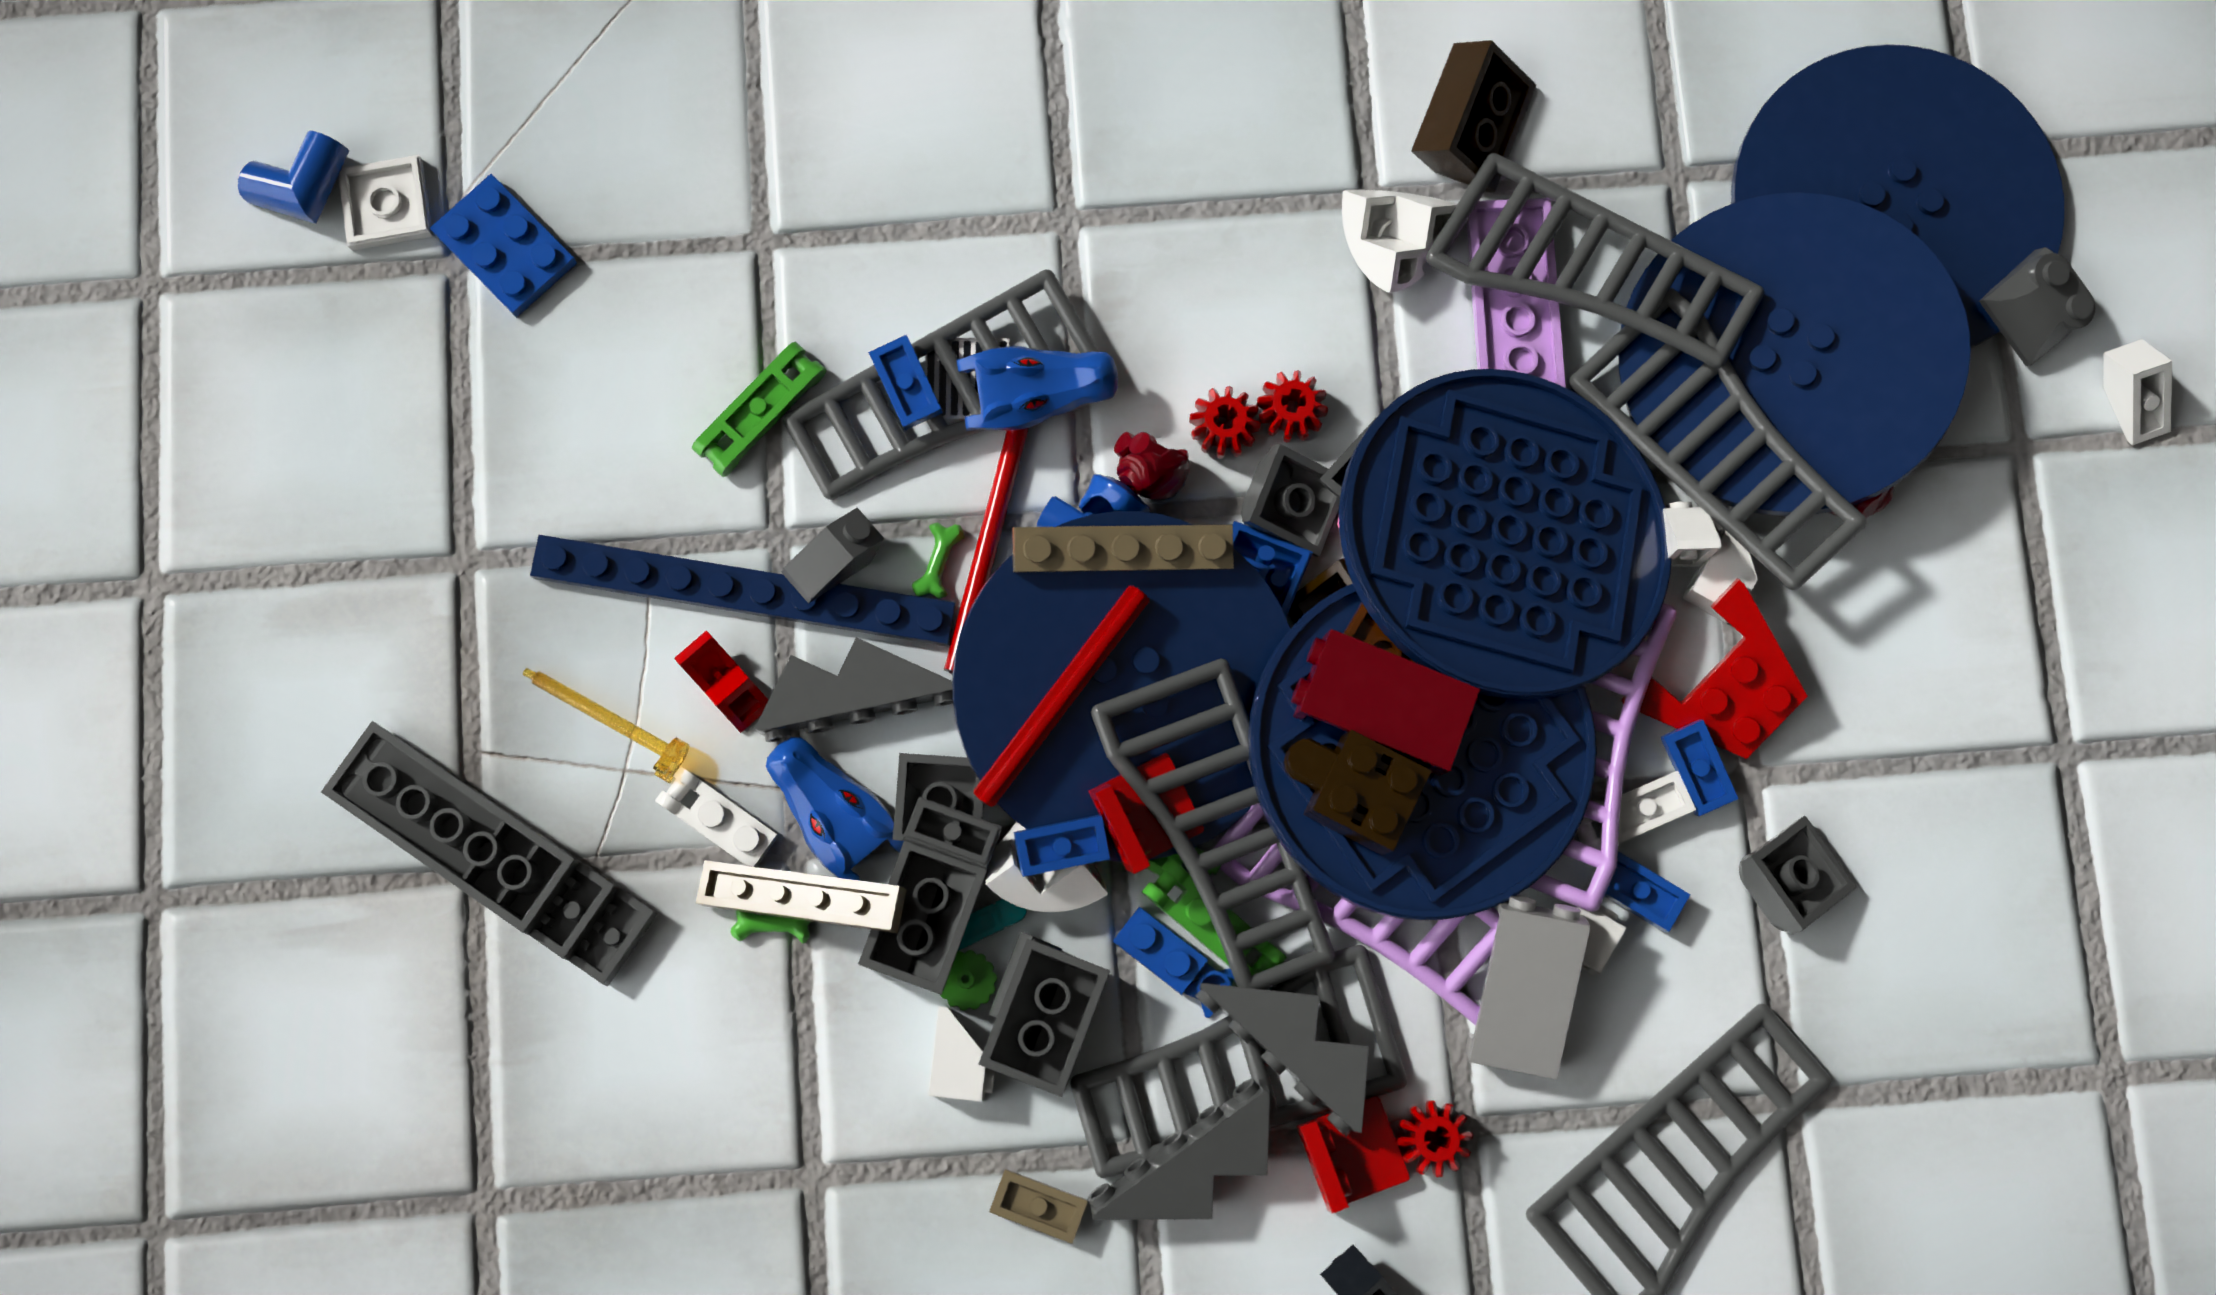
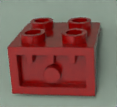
M1162 753L1136 766L1147 780L1176 769L1167 753ZM1121 774L1088 790L1098 813L1102 815L1103 823L1126 870L1136 874L1150 866L1149 859L1174 847L1162 827ZM1184 785L1159 794L1174 816L1195 809ZM1201 825L1185 833L1190 839L1202 833L1204 826Z
M1378 1096L1364 1100L1362 1133L1351 1131L1347 1137L1344 1136L1326 1119L1331 1113L1296 1125L1327 1211L1332 1214L1349 1208L1348 1203L1404 1183L1410 1178L1382 1102Z

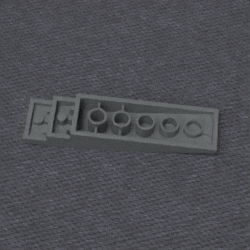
M371 721L321 791L325 796L516 929L531 936L562 959L570 961L605 986L610 985L658 915L649 906L374 721Z

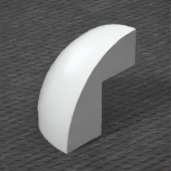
M1343 190L1342 216L1344 231L1356 263L1367 278L1382 290L1393 293L1409 287L1425 275L1422 266L1426 262V254L1457 204L1442 199L1403 192Z
M1017 822L1010 828L995 849L985 878L986 885L1002 899L1021 908L1039 912H1063L1078 909L1094 903L1108 894L1104 881L1094 863L1023 877L1021 875L1013 832L1025 830V828Z

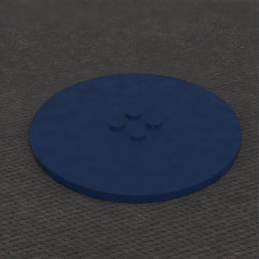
M1888 44L1864 46L1833 54L1807 66L1787 80L1762 106L1744 136L1734 165L1731 184V204L1752 197L1776 193H1820L1865 204L1885 213L1916 234L1936 254L1958 289L1966 311L1970 332V349L1989 340L2000 332L1979 300L2034 250L2046 247L2058 254L2062 241L2065 211L2061 175L2049 142L2034 117L2022 102L1989 74L1954 56L1931 49Z
M1792 192L1752 197L1729 204L1692 223L1671 240L1763 287L1765 291L1764 297L1728 359L1745 388L1772 425L1848 502L1854 506L1876 497L1906 478L1930 456L1953 422L1964 395L1970 365V332L1963 302L1949 272L1936 254L1916 234L1885 213L1865 204L1820 193ZM1660 254L1654 257L1634 287L1626 306L1627 308L1637 312L1668 258ZM1683 266L1670 288H1674L1691 303L1705 277ZM1720 286L1704 314L1718 341L1743 299V296L1723 286ZM1668 308L1656 320L1676 329L1681 318ZM1641 333L1619 354L1621 384L1665 343L1644 333ZM1681 351L1626 403L1632 421L1637 425L1640 424L1701 367L1704 362ZM1717 374L1651 436L1667 453L1676 447L1730 396L1719 375ZM1739 410L1681 466L1696 480L1701 481L1754 431V428ZM1765 443L1712 494L1721 503L1735 507L1777 468L1782 461ZM1793 475L1755 513L1788 516L1812 492ZM1824 505L1816 514L1833 511Z
M1471 369L1442 375L1419 384L1398 397L1380 413L1362 436L1346 468L1339 503L1341 546L1349 576L1367 612L1390 641L1415 663L1480 689L1478 694L1506 699H1540L1569 693L1602 678L1624 662L1648 635L1661 611L1671 575L1672 558H1668L1663 509L1666 507L1657 482L1639 450L1612 419L1595 405L1563 386L1534 375L1500 369Z
M1113 511L1070 520L1056 527L1193 524L1155 513ZM1234 548L1233 569L1013 572L1012 554L992 574L971 606L960 632L952 675L953 707L957 729L970 765L980 781L1127 587L1130 585L1137 587L1149 598V603L997 802L1014 821L1025 829L1099 815L1088 790L1120 775L1105 754L1091 715L1092 708L1099 703L1222 658L1230 664L1250 719L1255 691L1262 672L1273 651L1290 630V626L1271 588L1258 571ZM1214 679L1112 717L1111 719L1121 743L1225 704L1217 680ZM1229 720L1129 759L1135 766H1138L1162 753H1167L1177 769L1240 745L1232 721ZM1246 761L1184 785L1195 809L1254 786ZM1250 807L1204 824V831L1190 838L1191 843L1196 847L1219 835L1244 816ZM1104 825L1110 856L1108 861L1122 862ZM1173 847L1149 860L1164 858L1178 853Z
M1353 584L1341 588L1306 612L1285 634L1267 662L1255 691L1248 733L1249 762L1259 804L1269 826L1292 859L1313 880L1345 901L1373 913L1418 921L1445 920L1485 911L1510 900V896L1520 894L1540 879L1562 856L1574 838L1590 801L1596 772L1597 745L1592 708L1585 687L1566 694L1540 699H1506L1478 694L1450 772L1441 776L1430 773L1394 851L1380 855L1304 816L1303 814L1315 790L1289 777L1284 770L1286 752L1301 739L1311 738L1335 750L1341 736L1347 733L1345 730L1308 715L1302 720L1294 718L1293 715L1297 705L1291 703L1300 678L1307 680L1313 664L1306 662L1315 638L1323 639V636L1331 629L1343 633L1362 603ZM1394 751V752H1396V753H1398V754H1400V755H1402V756H1404V757H1406V758H1408V759H1410V760H1412V761H1414V762H1416V763L1422 765L1423 767H1425V764H1426V763L1421 762V761H1419V760H1416V759H1414V758H1411V757H1409V756H1406V755H1404V754H1402V753H1399V752H1397V751ZM1351 820L1352 823L1360 826V824Z

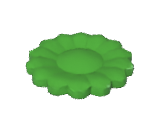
M968 950L965 953L958 951L941 997L947 999L951 1007L958 1006L962 1011H966L968 1008L977 1010L981 1004L988 1003L990 995L996 991L994 983L997 981V975L993 972L994 965L986 960L984 954L976 955L973 950Z

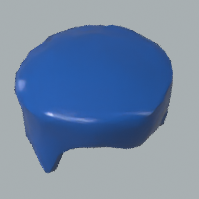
M1101 474L1093 475L1089 487L1079 504V508L1084 514L1086 512L1099 514L1113 511L1150 512L1149 506L1130 487L1113 477Z

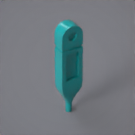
M1001 899L995 902V904H990L972 913L958 951L1004 930L1005 927L1008 928L1022 921L1027 915V909Z

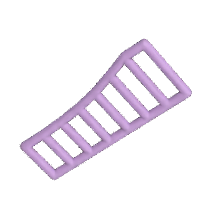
M1663 603L1647 641L1643 640L1632 653L1640 657L1632 680L1609 672L1591 683L1624 695L1626 698L1619 720L1592 710L1595 729L1614 737L1609 762L1598 757L1596 758L1595 775L1606 779L1604 805L1590 800L1584 817L1602 823L1601 851L1572 839L1563 855L1597 868L1587 892L1547 875H1543L1530 886L1532 889L1589 912H1595L1599 909L1617 868L1623 781L1632 734L1659 655L1677 615L1673 606Z
M1260 804L1251 806L1248 812L1229 828L1213 849L1245 837L1264 815ZM1273 844L1251 871L1247 870L1236 860L1222 864L1220 870L1241 886L1271 874L1280 864L1282 858L1277 844ZM1306 873L1311 889L1314 891L1319 883ZM1281 888L1261 896L1294 910L1300 909L1293 889ZM1341 899L1334 908L1316 901L1324 923L1368 945L1407 971L1476 1026L1480 1006L1460 990L1491 956L1499 919V913L1494 907L1475 913L1478 918L1491 928L1448 978L1445 979L1425 963L1466 916L1439 920L1413 951L1409 953L1389 939L1405 919L1384 916L1372 929L1350 917L1358 906L1344 899Z

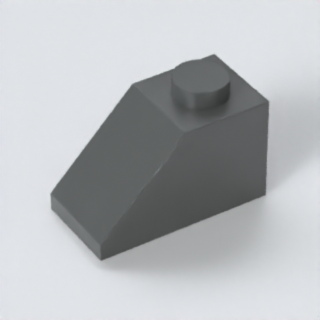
M857 507L826 526L781 572L809 604L871 564L885 538Z

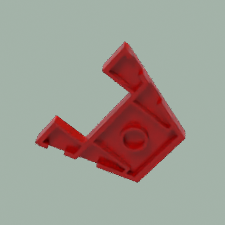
M1737 578L1711 607L1741 633L1743 638L1682 701H1679L1655 678L1651 677L1639 713L1676 729L1699 719L1704 720L1715 746L1747 759L1808 696L1746 585ZM1624 696V697L1621 699V702H1622L1623 704H1624V701H1625L1626 696Z

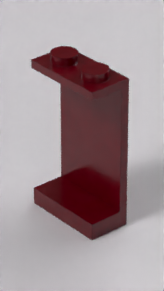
M1334 629L1327 632L1323 639L1316 637L1306 662L1313 664L1307 680L1300 678L1291 699V703L1297 705L1293 717L1302 720L1308 715L1347 732L1353 730L1389 749L1426 763L1425 768L1438 776L1450 772L1480 689Z

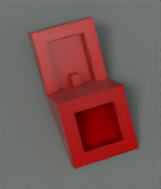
M707 630L674 658L740 733L761 716L768 702L767 697Z

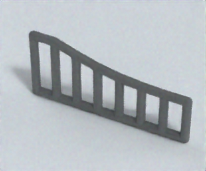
M1491 153L1486 157L1426 254V262L1430 266L1465 284L1551 300L1598 314L1673 346L1714 368H1721L1726 364L1765 294L1762 286L1496 153ZM1498 173L1518 183L1471 262L1469 265H1466L1446 254L1493 177ZM1534 191L1554 201L1555 204L1512 275L1485 271L1532 192ZM1570 210L1592 220V223L1555 284L1529 279ZM1607 229L1630 239L1597 296L1572 289ZM1646 247L1668 259L1636 312L1613 301ZM1684 266L1705 277V280L1675 329L1653 319ZM1720 286H1723L1743 296V299L1717 345L1713 348L1692 337Z
M1045 269L912 343L918 359L935 350L971 415L981 414L979 394L967 373L958 372L956 361L958 357L949 342L971 330L983 351L999 348L1000 346L986 321L1008 310L1029 348L1049 350L1022 302L1043 289L1080 353L1099 352L1051 270ZM874 365L788 412L783 418L785 427L823 496L828 500H834L864 482L914 457L946 443L985 430L966 431L965 420L947 425L942 414L926 421L932 432L908 441L876 384L881 379ZM861 391L893 447L892 450L872 460L840 405L841 402ZM1089 403L1082 404L1067 413L1075 412ZM823 412H826L856 467L835 480L803 423Z
M1670 288L1653 319L1656 320L1668 308L1673 310L1682 319L1691 303L1674 288ZM1703 316L1692 337H1698L1699 341L1715 348L1718 339L1707 318ZM1624 326L1570 377V387L1611 418L1641 453L1787 588L1791 590L1799 589L1866 526V517L1838 493L1772 425L1745 388L1729 359L1721 368H1714L1704 363L1640 424L1637 425L1620 408L1670 363L1681 350L1665 343L1610 396L1606 397L1590 381L1642 333ZM1718 374L1730 396L1676 447L1667 453L1651 436ZM1740 410L1754 428V431L1701 481L1696 480L1681 464ZM1766 443L1782 463L1732 510H1729L1712 493ZM1795 475L1812 493L1763 539L1759 538L1743 522ZM1826 505L1844 523L1793 569L1775 551Z
M1222 658L1095 705L1091 710V715L1107 758L1162 827L1185 864L1219 937L1237 987L1265 990L1331 963L1335 959V952L1306 872L1284 849L1271 827L1202 854L1197 853L1185 833L1193 828L1258 804L1259 800L1254 786L1178 816L1172 814L1159 796L1161 793L1245 761L1251 773L1248 745L1250 719L1229 662ZM1217 680L1225 704L1120 743L1111 719L1112 717L1208 681ZM1229 720L1232 721L1240 745L1149 780L1142 775L1129 759ZM1277 844L1285 866L1284 869L1218 894L1207 870ZM1292 885L1300 907L1299 910L1239 934L1235 933L1226 910ZM1307 926L1315 948L1314 951L1251 975L1243 953L1244 950Z
M1355 945L1334 951L1335 959L1331 963L1282 982L1270 989L1272 991L1295 993L1313 980L1317 995H1319V1002L1331 1041L1334 1043L1351 1044L1329 971L1353 964L1387 1071V1075L1366 1081L1365 1100L1403 1089L1407 1085V1076L1369 954L1363 945ZM1229 1016L1201 1031L1160 1048L1072 1077L1070 1081L1071 1089L1095 1173L1098 1177L1108 1178L1124 1173L1125 1169L1135 1160L1141 1157L1148 1159L1161 1149V1143L1151 1144L1132 1076L1157 1067L1176 1132L1182 1131L1184 1133L1192 1127V1123L1174 1066V1060L1198 1051L1213 1105L1220 1107L1230 1099L1214 1046L1215 1042L1234 1033L1228 1027L1233 1021ZM1240 1039L1251 1078L1255 1081L1263 1079L1270 1091L1269 1129L1329 1111L1319 1100L1314 1106L1304 1099L1278 1107L1265 1061L1261 1058L1263 1054L1260 1045L1253 1039L1248 1044ZM1115 1082L1135 1151L1110 1158L1090 1089Z
M1758 1004L1527 1209L1526 1218L1591 1295H1615L1548 1217L1554 1209L1568 1199L1643 1286L1644 1290L1638 1295H1665L1708 1217L1734 1181L1804 1108L1830 1086L1831 1077L1772 1009L1766 1004ZM1761 1025L1809 1078L1791 1096L1743 1043ZM1729 1054L1777 1107L1760 1126L1711 1072ZM1697 1082L1747 1139L1731 1158L1724 1153L1678 1100ZM1663 1112H1666L1718 1172L1703 1194L1646 1129ZM1632 1140L1692 1208L1679 1233L1613 1158ZM1599 1169L1669 1249L1656 1274L1580 1187Z

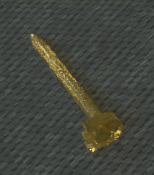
M529 668L523 671V675L531 679L533 685L661 756L653 766V769L656 771L654 775L669 784L672 782L674 774L688 754L690 747L688 743L677 737L670 743H667L541 671L536 673Z

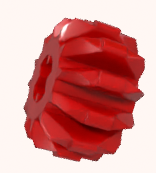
M1299 370L1294 371L1291 381L1288 380L1283 372L1278 373L1276 376L1277 385L1266 381L1263 385V391L1266 395L1259 396L1256 404L1259 408L1263 409L1258 417L1259 422H1272L1268 434L1274 436L1279 430L1285 431L1283 439L1286 443L1291 441L1293 432H1296L1302 441L1307 440L1309 436L1308 428L1318 432L1322 427V422L1319 418L1326 417L1328 413V407L1321 403L1326 398V391L1320 389L1312 391L1317 379L1310 377L1303 383L1300 381L1302 375ZM1289 400L1298 402L1296 413L1287 411Z
M1231 386L1226 387L1224 397H1220L1218 391L1212 388L1208 392L1209 401L1198 398L1195 401V407L1199 412L1191 413L1189 423L1197 426L1191 432L1192 439H1205L1201 446V450L1204 453L1210 451L1213 446L1218 447L1217 458L1219 459L1224 458L1226 448H1230L1232 454L1238 457L1242 452L1241 444L1252 447L1255 443V438L1251 433L1259 432L1261 427L1259 421L1252 419L1258 415V406H1245L1249 397L1246 392L1241 393L1237 399L1232 398L1233 388ZM1226 416L1227 422L1231 418L1233 420L1232 427L1230 429H1223L1224 424L1218 427V417Z
M1434 1100L1426 1101V1116L1417 1106H1412L1409 1110L1416 1122L1413 1124L1401 1119L1398 1124L1402 1129L1410 1131V1137H1398L1396 1139L1399 1146H1412V1149L1402 1156L1404 1162L1410 1163L1420 1156L1416 1165V1172L1422 1175L1425 1174L1431 1163L1434 1176L1442 1177L1444 1173L1443 1161L1452 1171H1458L1460 1166L1453 1157L1455 1153L1469 1158L1471 1151L1467 1148L1459 1146L1460 1140L1469 1141L1473 1139L1472 1132H1458L1457 1129L1465 1124L1467 1121L1466 1116L1460 1114L1449 1120L1453 1112V1105L1450 1103H1445L1438 1115L1437 1105ZM1439 1127L1443 1131L1439 1136L1445 1137L1442 1147L1434 1145L1429 1150L1426 1145L1430 1144V1141L1424 1140L1427 1130L1435 1132Z

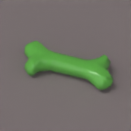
M936 522L929 526L930 531L934 535L935 546L927 570L921 578L913 582L912 588L918 597L932 594L941 599L947 596V591L942 583V575L950 551L956 543L964 539L965 534L960 525L955 524L946 528Z
M736 911L738 920L731 928V935L738 941H743L749 935L756 932H789L804 944L810 938L808 925L811 921Z

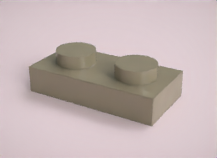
M1005 1169L989 1212L1073 1244L1088 1200Z

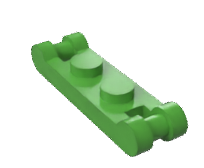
M797 342L789 344L693 443L692 450L701 458L707 457L714 463L713 469L722 477L729 475L736 468L740 459L826 374L827 369L818 361L812 362L805 356L806 350ZM793 367L800 373L794 381L785 375L788 369ZM724 435L733 441L725 451L718 445V441Z
M1169 858L1161 867L1164 872L1154 884L1149 882L1142 893L1230 968L1208 911L1190 874L1177 862ZM1177 883L1185 890L1174 902L1167 894ZM1231 909L1226 910L1236 934L1252 928ZM1268 941L1252 948L1260 953L1261 956L1252 967L1249 966L1251 975L1282 964L1287 957ZM1252 948L1243 951L1245 957Z

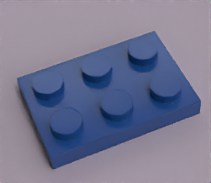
M492 174L487 176L430 227L431 231L516 318L577 264L575 258Z

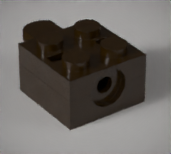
M1353 730L1341 736L1335 750L1311 738H1305L1292 745L1284 758V770L1289 777L1315 790L1303 815L1380 855L1394 851L1431 773V770ZM1351 820L1360 824V826L1352 823Z

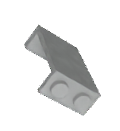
M1517 895L1510 896L1509 901L1496 906L1499 919L1474 1034H1468L1465 1050L1470 1063L1557 1080L1591 925L1584 915H1580L1581 910L1564 904H1554L1553 909L1536 906L1537 902L1533 899Z

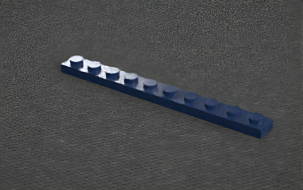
M538 535L530 576L537 580L949 647L956 609L955 602L838 584L808 604L783 574Z

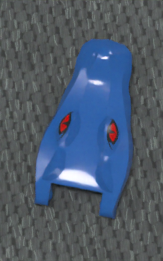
M1009 346L992 348L956 360L959 373L976 372L981 414L965 417L966 431H1010L1030 428L1046 421L1050 417L1067 413L1082 404L1111 399L1118 389L1117 367L1113 357L1107 352L1069 353Z
M791 737L775 747L767 757V771L784 793L788 806L802 830L807 846L819 862L837 878L861 881L859 875L853 872L852 868L886 839L890 842V846L900 853L904 841L893 840L894 820L887 808L870 790L850 779L833 764L825 761L805 739Z

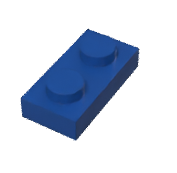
M907 334L868 352L905 431L943 413Z
M1699 719L1660 737L1675 771L1679 772L1696 810L1693 812L1696 816H1702L1739 799L1704 720Z
M1100 814L1013 832L1021 875L1023 877L1110 859L1103 818Z
M1618 851L1617 868L1605 897L1667 933L1670 932L1691 894Z
M1138 907L1113 940L1114 944L1181 996H1183L1209 962L1203 955L1140 907Z

